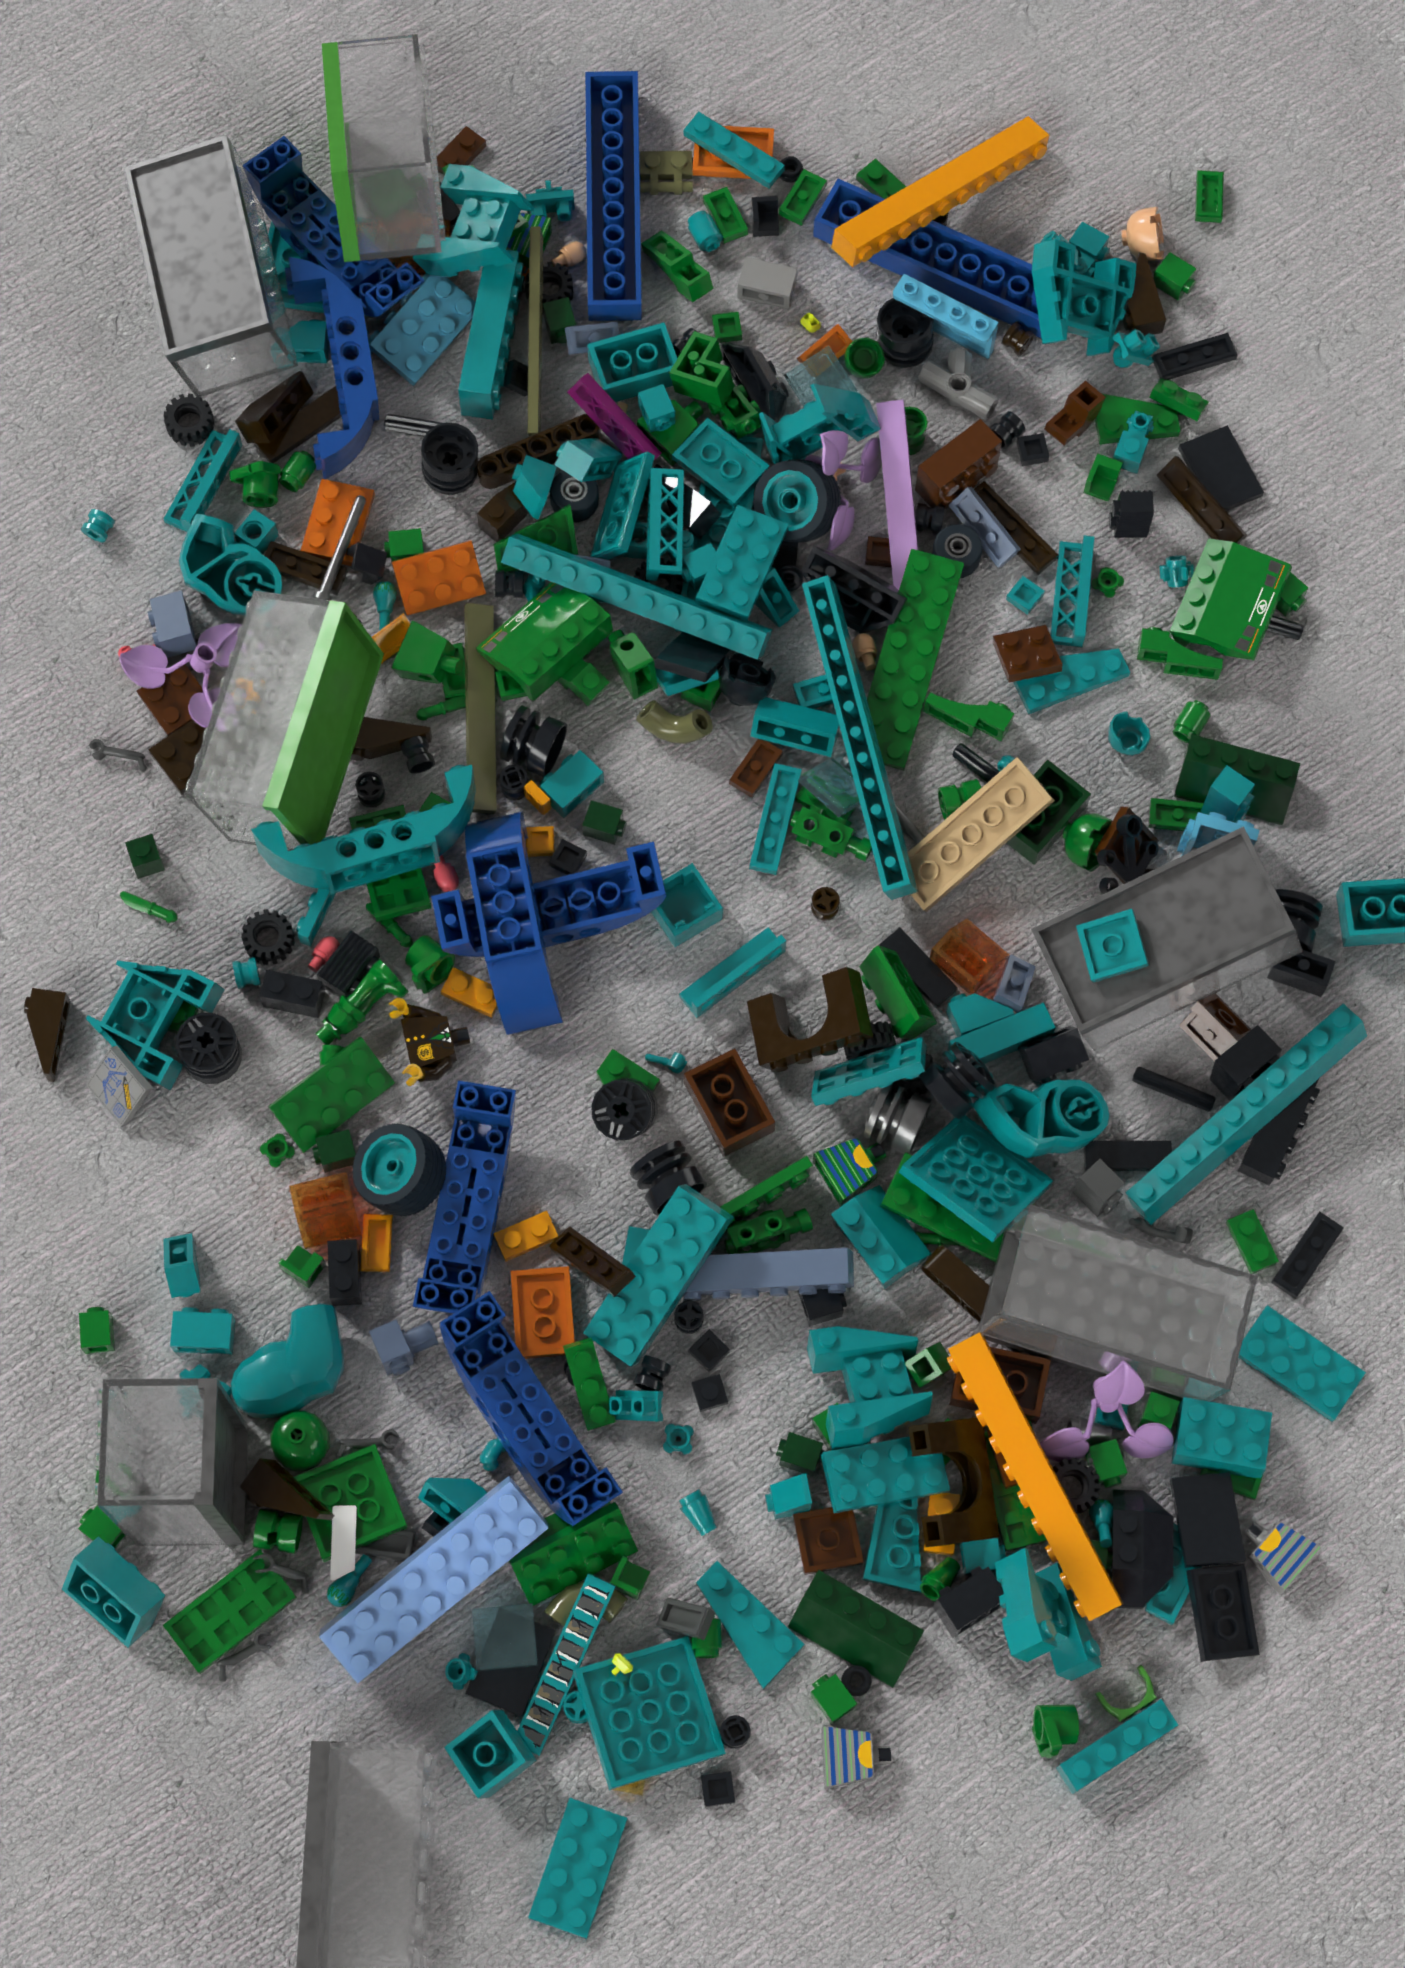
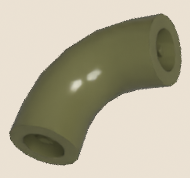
M656 700L649 702L640 711L636 719L651 734L670 743L687 744L700 740L710 734L713 729L712 720L705 711L696 709L685 716H677L665 710Z
M584 1581L565 1587L552 1599L543 1612L564 1627ZM615 1589L602 1618L611 1623L622 1610L628 1598Z

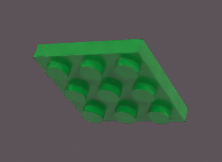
M375 1444L294 1477L330 1512H332L333 1506L355 1505L357 1507L355 1549L408 1528ZM306 1516L323 1562L331 1560L332 1520L315 1519Z

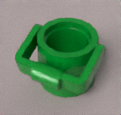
M258 461L229 471L231 482L243 484L242 499L246 505L256 508H267L277 504L279 474L281 473V468L278 464Z
M428 935L417 939L410 947L405 958V964L411 968L415 987L419 990L421 989L424 994L447 980L448 974L455 963V955L444 952L441 944Z
M1036 1705L1033 1714L1032 1732L1041 1757L1051 1759L1059 1754L1062 1745H1074L1077 1743L1079 1737V1718L1075 1705Z

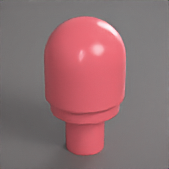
M443 855L439 857L440 862L434 864L436 868L433 870V877L440 890L444 892L454 891L459 885L458 875L454 866L451 863H446Z
M326 936L322 938L313 949L312 955L314 958L308 964L309 969L317 973L340 945V942L335 937Z

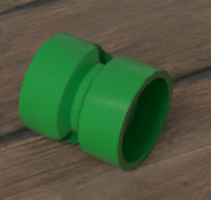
M909 406L905 407L909 455H914L924 446L928 422L923 411Z
M978 779L961 782L958 788L954 784L938 788L939 805L944 820L981 789Z
M260 1509L254 1529L253 1547L271 1550L274 1546H277L280 1552L296 1554L301 1540L303 1516L292 1513H285L283 1516H279L277 1511Z

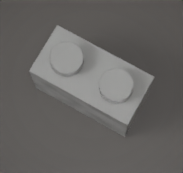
M745 257L738 281L737 298L789 309L797 280V268H792L790 265L783 263L766 262L761 258Z

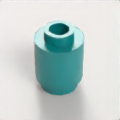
M698 211L691 215L688 219V229L701 251L707 252L716 250L720 246L723 236L712 216L707 214L706 211Z

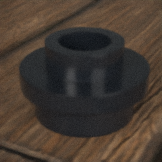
M785 157L780 161L785 165V169L779 178L789 183L796 182L803 171V165L796 157Z
M786 564L778 569L777 573L788 591L797 590L802 585L803 573L799 567L793 564ZM791 573L795 578L787 580L785 575Z
M854 1665L844 1671L841 1682L852 1696H862L869 1691L872 1679L867 1669ZM852 1676H861L863 1680L861 1686L854 1687L851 1684Z

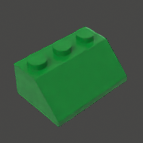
M880 945L874 947L859 966L863 972L861 979L869 990L874 991L877 997L875 1003L878 1009L883 1014L886 1013L890 1019L895 1037L910 1041L936 1025L937 1021L897 952Z

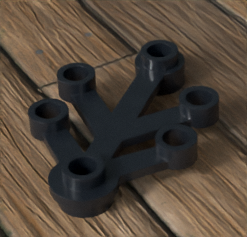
M1130 814L1123 815L1116 823L1117 831L1123 836L1125 866L1117 858L1113 850L1102 849L1097 855L1099 865L1110 867L1124 883H1128L1154 870L1147 867L1152 858L1157 856L1159 850L1158 844L1155 841H1143L1139 847L1141 856L1136 863L1134 837L1141 833L1143 824L1139 816ZM1109 877L1102 878L1099 883V889L1103 894L1119 886L1115 878Z

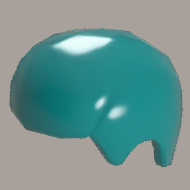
M1127 711L1114 715L1108 728V741L1112 748L1121 754L1131 756L1145 751L1151 738L1150 729L1143 722V719L1141 717H1130Z

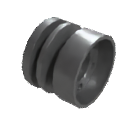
M892 1083L890 1086L882 1088L875 1095L865 1119L866 1124L863 1137L871 1139L876 1128L880 1129L877 1143L881 1144L889 1133L893 1135L891 1149L905 1154V1152L910 1154L924 1125L932 1100L914 1093L908 1103L902 1101L904 1088L901 1086L893 1098L890 1096L894 1085Z

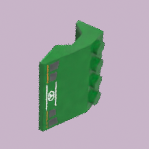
M1208 538L1170 628V633L1174 640L1184 647L1189 643L1207 645L1224 656L1255 660L1291 572V564L1235 542Z
M551 582L478 645L476 651L498 671L507 672L520 684L528 698L534 702L613 632L611 615L589 596Z

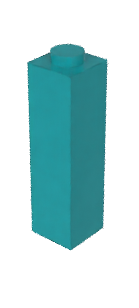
M1043 1002L950 1040L947 1052L957 1058L950 1046L954 1042H959L986 1064L1017 1051L1018 1047L1053 1033L1056 1027Z

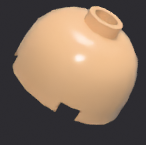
M1158 206L1136 211L1128 219L1126 230H1122L1123 246H1128L1131 254L1136 259H1138L1139 252L1146 254L1148 261L1162 260L1164 258V251H1159V244L1161 242L1164 243L1160 213L1156 214Z

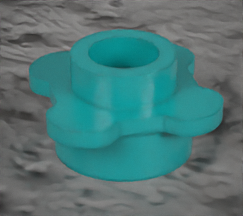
M668 1424L664 1429L667 1435L666 1442L663 1444L664 1451L667 1453L679 1451L684 1455L689 1454L692 1451L690 1439L694 1434L693 1428L689 1425L683 1427ZM676 1437H681V1441L677 1442L675 1440Z
M461 1653L458 1658L451 1659L445 1668V1675L453 1683V1688L456 1690H462L465 1683L469 1680H474L477 1676V1670L471 1666L469 1662L470 1656L466 1653Z

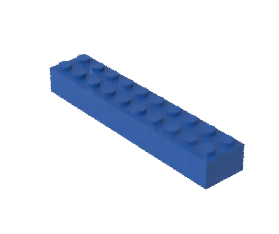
M638 71L585 72L588 321L642 320Z
M838 178L814 219L813 237L832 245L835 228L885 199ZM933 220L927 226L918 228L907 238H901L887 250L879 251L868 260L898 275L903 276V274H906L965 305L1010 325L1018 322L1022 325L1023 330L1031 331L1035 336L1041 338L1032 277V264Z

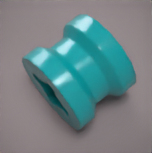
M91 509L88 514L89 520L82 525L81 531L95 541L105 542L108 537L107 531L114 526L115 521L105 512Z
M255 957L249 958L247 962H232L238 989H243L249 984L254 986L261 985Z
M573 1691L568 1694L563 1704L567 1719L576 1724L587 1722L579 1691Z

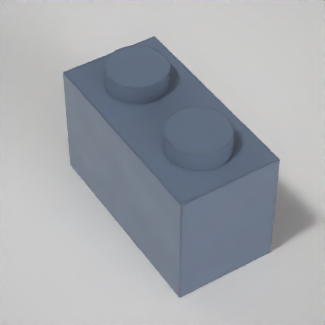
M182 590L150 599L152 610L148 611V617L151 626L156 627L157 631L152 633L155 646L162 648L167 658L195 650L197 646L189 607Z

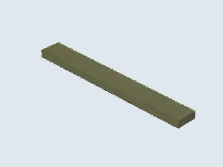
M540 226L530 228L527 427L529 437L541 432L543 234Z
M466 603L464 606L466 766L472 764L476 786L475 804L472 812L495 814L497 811L494 666L476 651V647L494 632V609L492 605Z

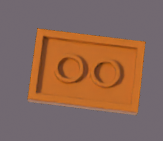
M723 126L773 157L774 128ZM694 143L693 176L752 179Z
M321 479L300 551L331 562L354 500L359 495L365 497L366 503L348 548L357 542L361 543L375 496L374 490ZM346 551L342 564L352 566L353 557L348 556Z
M472 540L391 562L407 616L486 594Z
M569 1266L511 1271L515 1345L525 1359L565 1356L563 1346L575 1342Z

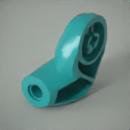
M203 514L195 515L183 541L179 557V566L185 585L206 595L217 607L232 614L253 616L262 615L272 610L279 601L282 592V579L277 566L253 546L236 543L234 540V526L232 524Z
M1072 1079L1051 1081L1042 1084L1034 1091H1029L1012 1084H1004L986 1093L984 1099L979 1098L973 1103L974 1109L995 1139L1008 1151L1024 1158L1042 1156L1048 1153L1066 1154L1080 1150L1101 1134L1107 1127L1110 1116L1107 1103L1096 1088L1082 1080Z
M316 1304L297 1308L291 1313L290 1331L287 1340L270 1342L240 1363L232 1377L231 1393L232 1398L241 1411L248 1416L262 1419L278 1418L289 1412L299 1411L311 1401L334 1393L344 1371V1349L335 1307L327 1304Z

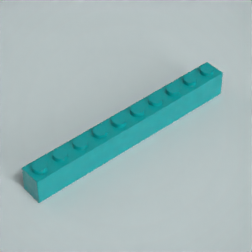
M520 534L509 536L501 563L757 660L764 656L772 633L770 628L729 615L698 603L693 599Z
M1342 1003L1125 1192L1132 1207L1152 1225L1368 1036L1363 1021Z

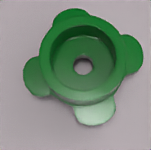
M1103 567L1098 577L1092 580L1091 586L1095 590L1099 589L1102 591L1105 597L1112 598L1115 596L1116 589L1123 586L1124 578L1115 570Z
M276 1134L260 1146V1152L268 1157L270 1166L274 1168L279 1167L282 1161L286 1158H292L295 1154L294 1148L287 1144L283 1134ZM276 1148L280 1149L279 1153L275 1152Z

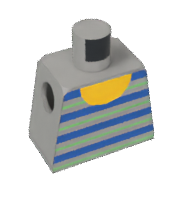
M1255 1520L1244 1533L1257 1545L1255 1550L1249 1555V1559L1280 1595L1286 1591L1321 1549L1319 1545L1281 1522H1278L1268 1532Z
M822 1727L824 1789L871 1780L874 1778V1765L891 1764L890 1746H873L871 1732Z

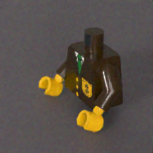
M396 998L389 1003V1005H394L398 1009V1011L393 1010L389 1013L392 1019H396L401 1015L404 1017L401 1019L410 1065L402 1071V1074L408 1073L412 1076L406 1081V1084L412 1086L417 1081L439 1080L452 1068L453 1063L457 1061L454 1047L471 1043L468 1028L463 1027L450 1030L447 1016H442L438 1012L420 1006L407 1004L402 998Z

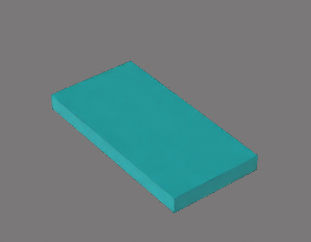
M647 451L617 464L590 557L609 560L628 552L655 455Z

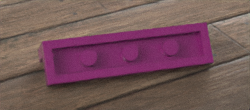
M589 373L580 378L567 391L628 459L647 451L655 455L654 460L659 457L661 452Z

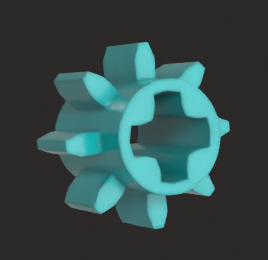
M1184 555L1169 556L1166 558V565L1159 566L1160 579H1163L1164 582L1167 581L1169 587L1188 585V578H1191L1194 573V564H1191V561H1187Z

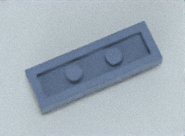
M967 487L949 504V507L960 521L977 532L982 541L983 550L998 568L1003 567L1021 550L972 487Z

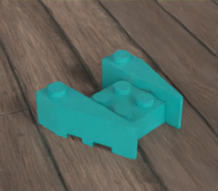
M449 164L440 188L455 204L463 205L451 237L421 235L412 259L428 275L445 277L457 276L460 271L470 270V272L479 271L480 267L490 264L501 266L513 263L515 259L506 250L520 211H533L534 207L518 190L468 165Z
M1056 239L1034 244L1032 277L1042 344L1067 341L1068 332L1088 338L1086 356L1110 353L1115 342L1113 336L1116 335L1115 330L1119 320H1123L1126 310H1124L1126 301L1132 297L1134 292L1137 263L1120 258L1095 262L1094 278L1073 272L1076 245Z
M813 383L810 386L816 401L805 404L803 409L798 412L783 416L778 423L765 413H759L765 443L773 463L776 464L789 459L805 460L807 456L823 448L820 434L832 430L843 431L858 442L879 431L881 427L870 401L857 392Z
M117 960L116 965L128 972L102 1021L87 1015L86 1020L112 1047L118 1046L143 1077L171 1090L184 1065L157 1051L161 1041L183 1001L207 1013H213L225 989L216 982L192 970L172 969L157 965H141L134 962Z
M841 1326L809 1330L807 1352L813 1374L842 1370L850 1403L828 1406L826 1428L832 1450L864 1445L870 1442L871 1438L883 1433L885 1435L894 1431V1427L907 1421L913 1422L930 1413L933 1398L932 1391L913 1394L906 1365L904 1364L905 1361L916 1355L917 1337Z
M1023 1548L995 1562L997 1581L1001 1583L1004 1592L1003 1595L999 1596L1000 1606L1002 1608L1006 1607L1007 1617L1002 1619V1624L1011 1656L1029 1662L1050 1651L1056 1674L1070 1681L1102 1667L1099 1658L1101 1654L1099 1645L1093 1639L1085 1619L1079 1615L1074 1605L1076 1600L1071 1589L1067 1591L1059 1574L1063 1573L1059 1563H1055L1035 1573L1027 1548Z

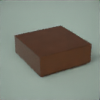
M868 536L865 565L892 568L889 538Z

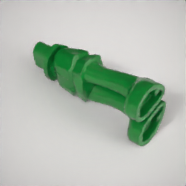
M379 959L372 965L355 991L348 997L342 995L339 1003L336 1002L333 1005L328 1017H325L322 1021L324 1026L315 1034L325 1045H329L336 1038L340 1041L342 1039L341 1034L346 1035L350 1033L360 1023L365 1021V1016L381 997L390 993L402 998L409 991L385 963Z

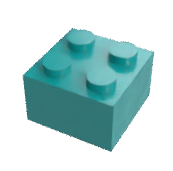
M491 1710L444 1747L478 1799L490 1798L537 1761L503 1710Z

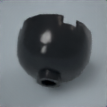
M736 653L733 655V658L725 657L718 679L720 689L734 705H757L760 700H763L771 692L776 680L774 671L771 668L769 671L763 668L764 662L760 659L757 660L747 655Z

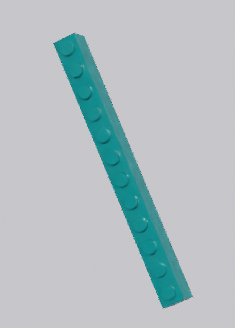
M826 575L803 583L802 586L882 889L891 900L916 893L918 889L837 586Z

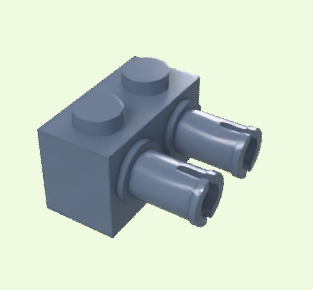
M396 1319L369 1331L387 1376L392 1373L394 1376H398L409 1371L410 1366L415 1364L413 1361L414 1354L439 1344L430 1321L405 1332L404 1329L401 1330Z

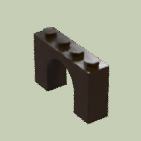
M844 967L822 975L828 1005L827 1017L822 1028L816 1034L806 1039L800 1040L792 1032L784 997L769 993L747 1001L759 1066L769 1069L774 1073L787 1070L789 1065L795 1063L806 1064L813 1061L815 1056L833 1055L838 1053L839 1048L845 1046L857 1047L864 1043L863 1040L872 1038L873 1033L860 972Z
M978 1418L909 1426L912 1457L930 1454H943L949 1457L957 1465L963 1483L962 1496L955 1509L946 1514L921 1517L925 1548L999 1537L985 1431Z

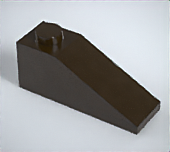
M1139 252L1134 292L1132 297L1128 299L1123 325L1125 330H1129L1130 333L1135 329L1140 330L1145 337L1149 333H1163L1166 317L1146 254Z
M298 371L251 403L235 420L247 443H271L314 394L304 373Z
M516 481L497 493L477 513L479 528L496 542L504 539L529 514L528 510L513 492Z
M364 717L350 759L362 761L364 758L374 759L402 751L400 745L405 740L415 736H425L428 743H431V728Z
M32 988L31 996H27L25 999L24 1013L27 1014L43 1073L49 1082H54L71 1001L66 992Z
M260 1458L240 1485V1488L248 1494L246 1496L247 1500L257 1507L264 1506L323 1520H332L335 1516L276 1460Z

